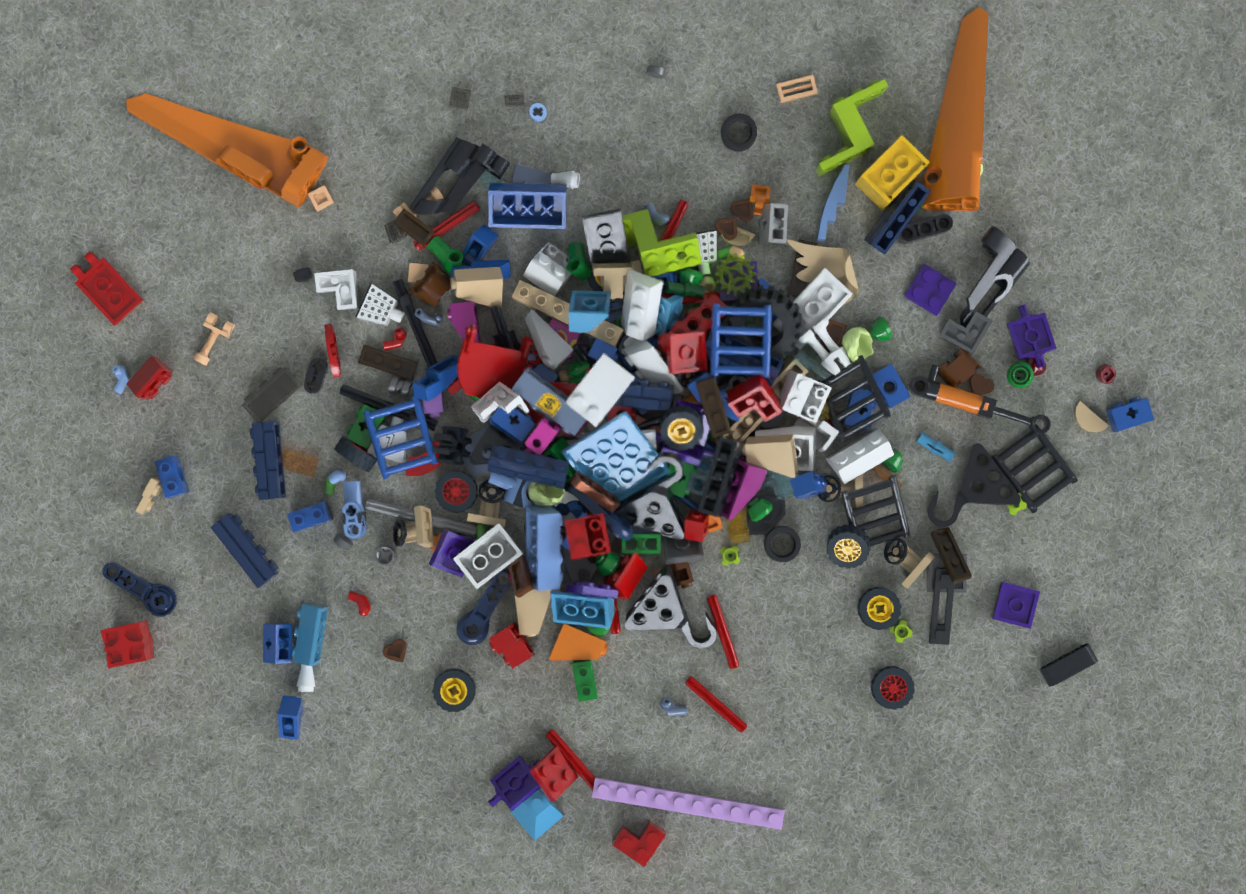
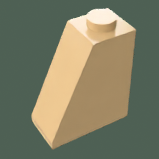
M500 267L454 270V278H450L451 289L455 290L456 297L488 307L499 305L502 308L503 277Z
M793 434L747 437L742 448L747 463L796 478L798 464Z
M534 588L521 598L515 596L519 635L533 637L539 634L551 602V591L555 589L537 591Z

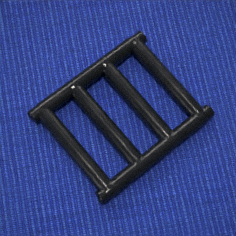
M863 355L858 356L857 361L843 368L837 375L833 374L823 381L818 380V382L829 386L861 368L865 376L833 396H828L824 404L834 428L839 431L838 436L842 443L848 441V437L881 418H889L891 416ZM865 385H869L872 391L871 395L838 414L836 413L832 404ZM872 402H877L880 411L844 431L841 420Z
M1030 431L1001 454L992 456V459L1015 490L1021 494L1022 501L1027 504L1032 514L1038 510L1037 507L1064 487L1078 481L1044 433L1034 434ZM1037 437L1043 446L1009 470L1003 461ZM1049 452L1054 462L1021 486L1015 476ZM1060 467L1066 477L1032 501L1026 492Z
M896 475L889 476L888 480L851 492L846 490L841 492L849 525L858 526L861 530L866 531L899 520L901 529L869 539L870 547L890 541L893 538L910 537V530ZM891 487L893 496L854 509L852 508L851 499ZM892 504L896 506L897 513L859 525L856 524L855 516Z

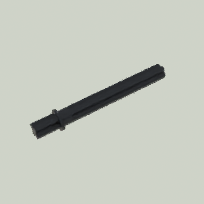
M402 279L392 282L399 297L397 301H400L427 366L430 367L438 363L421 322L415 316L416 310L411 300L412 295L408 294Z
M342 385L340 388V395L378 410L395 405L347 385ZM408 409L391 414L407 421L417 419L416 413ZM425 416L428 429L435 431L438 421Z

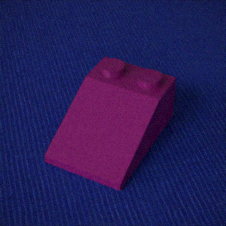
M473 301L450 304V309H447L448 320L452 322L462 340L466 337V326L475 325L476 334L474 341L481 343L477 305Z
M740 456L723 517L732 520L759 491L765 480L766 469L747 463V459Z

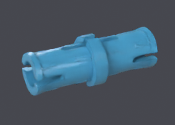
M924 432L921 433L916 443L929 449L933 455L937 454L948 462L952 460L956 453L941 444L940 440L936 441Z

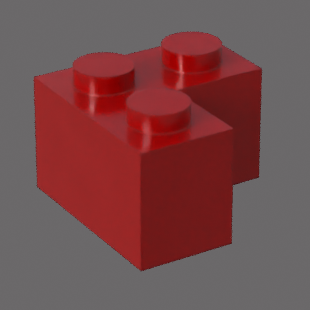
M755 375L727 391L728 405L738 418L753 409L757 410L765 422L782 413L780 398L762 375Z
M513 622L489 638V645L493 652H497L498 655L503 653L505 663L511 666L512 669L535 655L525 636L519 635V627L516 622Z
M649 820L639 836L623 825L613 839L612 846L645 867L666 836V831L651 820Z

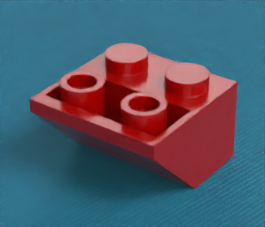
M151 355L126 385L137 398L144 400L153 399L159 393V387L171 380L173 371L159 358Z
M603 514L564 521L572 560L611 552Z
M635 552L629 555L626 554L624 557H620L619 567L611 576L607 577L605 582L607 585L612 586L611 590H618V598L623 601L628 600L648 566Z

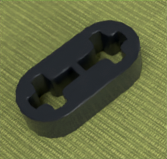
M315 358L310 362L304 381L305 390L311 394L321 391L327 373L328 365L321 358ZM321 362L323 369H319L318 374L315 375L316 368H314V364ZM314 377H316L315 383L318 384V387L313 388L312 391L308 384L309 382L312 383Z

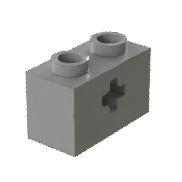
M774 203L763 205L760 218L759 243H786L788 205Z

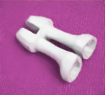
M824 317L812 325L811 328L822 339L830 353L818 342L811 329L802 333L798 341L801 344H809L822 359L821 364L829 372L837 375L841 370L836 362H834L835 358L845 368L851 363L845 349L838 347L826 330L829 321Z

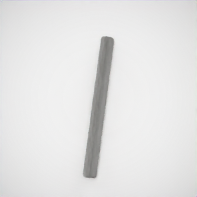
M367 499L366 509L415 521L414 510L372 499ZM431 515L432 526L471 536L476 535L477 526Z

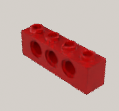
M715 294L710 298L708 296L704 298L700 303V307L696 310L694 308L691 309L682 322L678 320L672 326V330L669 333L664 332L657 339L658 344L656 348L667 360V334L705 331L706 336L712 331L713 304L727 307ZM706 313L711 318L706 319L702 316V314ZM720 315V323L728 318V315ZM693 325L696 327V330H690L688 326Z

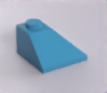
M572 291L569 307V332H590L604 321L609 313L611 292Z
M539 788L516 809L510 810L534 841L564 816L557 806L549 800L542 788Z

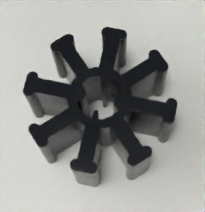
M442 426L443 434L436 433L434 439L440 442L439 446L433 447V453L440 454L437 461L439 463L463 465V457L469 458L471 452L465 449L466 445L472 444V438L466 437L468 430L460 427Z

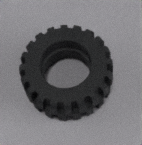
M763 285L757 286L756 290L750 288L746 291V294L742 293L738 296L737 301H734L732 307L764 308V306L771 305V312L779 317L783 328L778 335L771 337L770 355L777 359L780 356L783 359L787 356L788 351L792 352L795 344L798 343L802 327L800 308L797 303H793L794 298L791 295H784L785 291L782 289L776 291L774 286L764 289ZM729 315L727 327H748L746 321L749 315ZM728 334V336L751 347H763V337Z

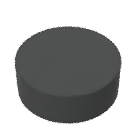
M655 65L647 67V75L665 78L666 70Z
M337 533L334 542L341 548L350 550L353 542L343 534Z

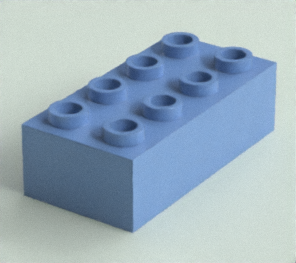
M531 505L526 506V557L533 586L537 591L560 589V582L563 579L562 572L560 571V564L563 561L562 553L560 552V545L563 542L562 534L560 533V526L563 523L562 515L551 506Z

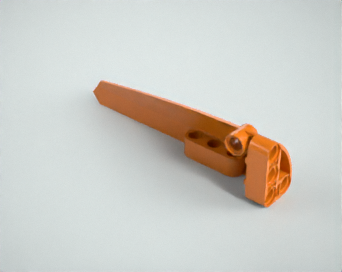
M980 7L970 12L961 21L929 156L930 163L927 165L926 173L924 174V186L931 191L923 202V209L976 211L980 206V173L983 155L988 13ZM930 179L937 180L935 183L929 182Z
M147 93L126 99L127 112L258 189L265 188L297 208L301 207L308 197V193L311 192L328 160L327 155L314 147L308 146L307 140L303 137H294L291 140L230 122Z

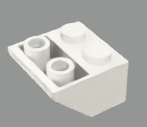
M548 242L531 260L523 276L548 294L556 296L572 275L567 270L569 257Z
M790 370L779 395L781 408L816 423L831 387Z

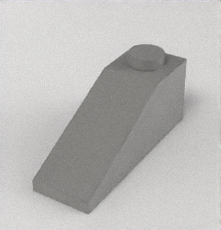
M532 309L525 318L526 324L539 357L546 367L554 371L570 356L574 349Z

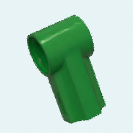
M440 236L433 238L427 245V249L443 263V268L446 272L451 273L452 267L461 266L463 260L461 251L452 249Z
M572 242L568 245L569 248L567 249L569 257L567 270L580 281L587 280L592 273V269L587 264L584 244Z

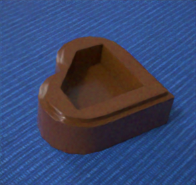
M750 199L735 201L730 207L731 213L734 216H739L742 222H750L754 213Z
M737 217L720 218L715 223L716 231L723 234L726 240H734L737 236Z
M981 374L971 376L969 382L972 393L981 396L994 390V382L991 379H985Z
M396 639L393 644L386 645L383 649V655L387 659L403 663L407 650L406 641Z

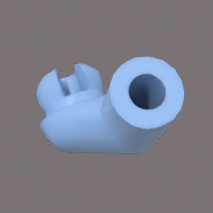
M115 365L112 372L116 375L118 382L113 390L122 394L129 381V375L124 366Z

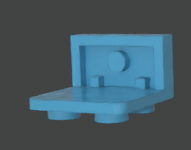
M676 294L668 299L660 297L656 334L669 333L672 330V326L678 321L679 314L683 309V297Z

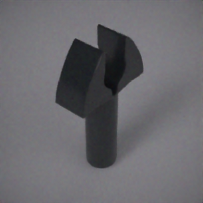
M576 343L573 345V349L579 359L588 362L590 368H593L597 362L589 360L580 344Z

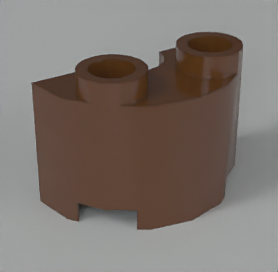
M433 261L425 270L424 277L421 280H417L409 291L424 304L435 306L440 302L445 292L451 289L450 276Z
M963 348L953 355L955 359L951 363L947 360L939 368L941 371L938 375L947 385L955 388L968 380L981 367L970 353L963 350Z
M689 562L667 564L651 570L653 578H655L663 567H670L677 586L681 585L682 589L693 586L692 582H694ZM663 584L658 585L661 588L666 587Z

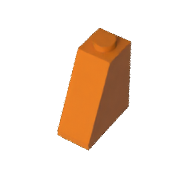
M564 623L549 660H599L600 656H605L609 646L605 645L607 640L595 637L591 633Z

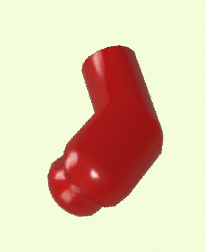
M396 328L393 339L382 342L385 351L399 348L403 345L407 337V332L404 328Z
M350 591L348 600L357 603L361 616H367L371 611L368 598L360 593Z

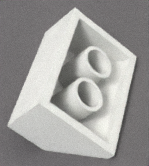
M628 270L621 325L627 336L643 342L655 335L663 282L633 270Z
M635 340L623 350L627 355L625 360L631 367L635 366L637 369L635 373L639 379L650 380V383L658 384V381H667L669 385H674V394L684 390L674 375L668 373L667 365L654 347L646 340L643 342Z
M873 429L826 457V460L841 481L846 484L890 458L894 453L888 439L880 429Z
M499 523L453 559L474 587L478 589L524 552Z

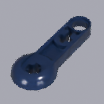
M572 484L568 486L571 493L593 515H604V520L612 534L618 538L631 540L633 530L625 519L614 515Z
M107 563L103 567L102 573L106 579L142 600L146 609L152 615L164 617L175 609L177 596L169 586L151 584L118 563ZM110 566H115L117 569V573L113 577L108 574ZM119 577H131L130 581L132 582V584L126 585L127 581ZM163 596L164 604L158 605L157 597Z
M501 571L497 573L475 609L462 616L458 621L456 631L463 643L477 645L486 639L489 632L490 616L511 583L508 578L506 585H499L497 578L502 574L508 578L507 572ZM493 584L503 589L502 593L499 590L496 593L497 600L489 601L487 594L495 590L492 587ZM475 624L477 626L475 629H478L477 633L469 634L468 625L472 626Z

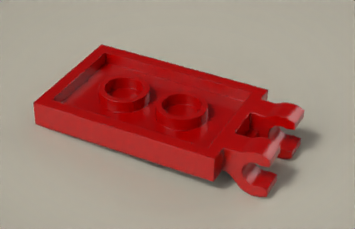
M89 251L84 257L92 266L85 272L76 264L70 268L71 272L78 278L75 284L105 317L116 326L144 300L105 258L99 261L96 255Z

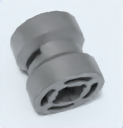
M394 375L388 393L399 394L402 398L407 399L413 381L408 379L402 380L401 377Z
M382 546L375 552V560L380 565L392 564L396 559V552L390 546Z

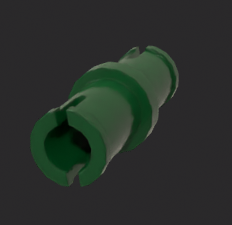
M666 281L664 287L665 293L678 294L685 298L687 296L703 298L705 293L704 286L690 285L688 282Z

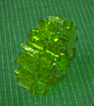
M734 253L733 258L728 254L726 255V261L720 260L722 266H716L719 272L715 273L714 276L719 277L716 284H722L720 290L726 288L727 294L734 291V296H737L738 291L745 293L744 288H751L749 283H755L752 277L756 276L757 273L752 272L755 265H749L751 259L749 258L745 261L744 254L740 258L737 257V253ZM731 262H737L736 265L732 267L726 266ZM743 265L747 268L748 275L744 273L742 269ZM735 270L739 271L738 275H740V277L737 276L736 279L732 278L733 274L730 272H734ZM723 274L727 276L728 284L724 281ZM738 282H745L742 286L734 287Z

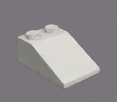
M604 353L565 403L597 427L635 377Z
M790 426L755 431V437L793 434L798 470L813 471L816 463V427Z

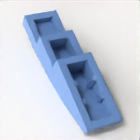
M849 165L844 166L827 197L819 221L816 241H825L827 223L834 224L837 205L843 206L845 204Z

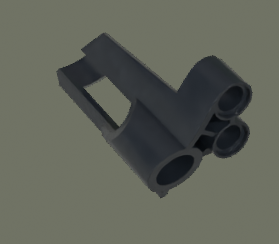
M456 137L409 207L414 214L425 215L453 212L484 171L500 180L511 163L483 143L478 146ZM451 169L460 175L445 199H425L442 173Z
M991 226L981 239L982 247L993 255V260L966 299L967 306L960 316V324L964 327L968 326L974 316V308L993 283L1001 289L982 312V315L986 317L997 303L1007 295L1030 265L1028 257L1020 249H1017L1014 242L995 226Z

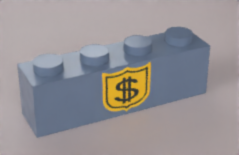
M529 367L526 368L512 388L522 400L528 401L534 410L543 412L549 421L558 423L567 434L571 433L575 436L586 421L583 416L565 403L569 398L567 395Z

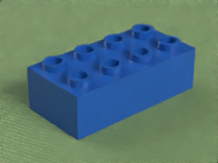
M490 183L488 190L489 227L566 229L567 185Z

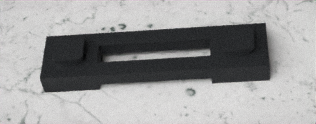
M935 567L929 643L949 645L955 583H952L946 568ZM947 588L945 622L941 625L937 624L940 589Z

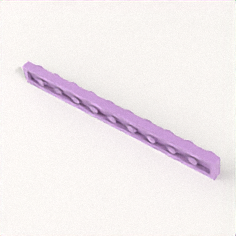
M598 777L594 779L592 798L782 830L785 813L784 809Z

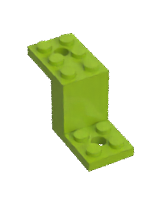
M876 79L868 84L869 87L863 90L858 88L851 92V96L847 98L842 96L834 101L829 114L846 147L838 150V153L833 157L827 155L820 159L821 162L818 163L815 170L818 177L870 152L875 144L856 107L883 95L888 87L885 79L882 81Z
M648 209L622 215L627 247L637 246L646 276H657L702 264L696 232L658 242Z

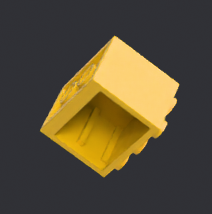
M901 135L858 179L855 185L883 211L930 162Z

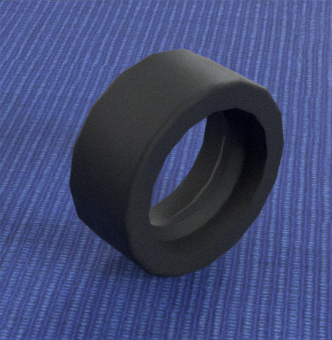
M745 114L729 116L721 128L723 144L735 152L749 149L757 137L755 121ZM743 122L749 127L750 136L746 142L736 144L729 139L728 129L732 123Z
M777 526L766 534L764 550L772 560L780 563L789 562L799 554L801 540L792 528ZM786 533L792 538L794 546L789 554L780 556L773 552L771 541L776 534Z

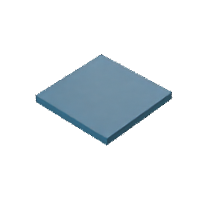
M626 411L562 450V455L576 472L579 471L615 495L620 502L670 472L665 462L645 471L647 465L655 459L658 453Z

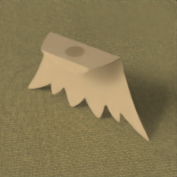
M786 239L798 253L804 256L796 259V261L807 266L806 269L796 275L797 278L811 283L826 268L853 293L843 305L851 301L854 295L855 298L857 297L858 285L851 257L846 249L813 246Z

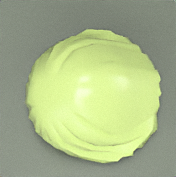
M851 328L843 336L842 346L852 362L857 361L860 355H863L865 359L874 353L871 334L865 328Z
M531 482L528 489L530 499L538 506H552L559 503L564 497L565 492L564 489Z

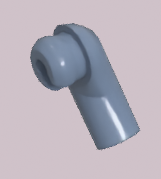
M653 203L644 206L645 209H648L653 224L665 226L669 223L670 217L667 214L657 213Z
M421 308L415 311L416 317L433 326H439L440 322L443 321V317L439 313H435L432 317Z
M668 697L661 700L660 706L669 716L687 715L686 705L676 706Z

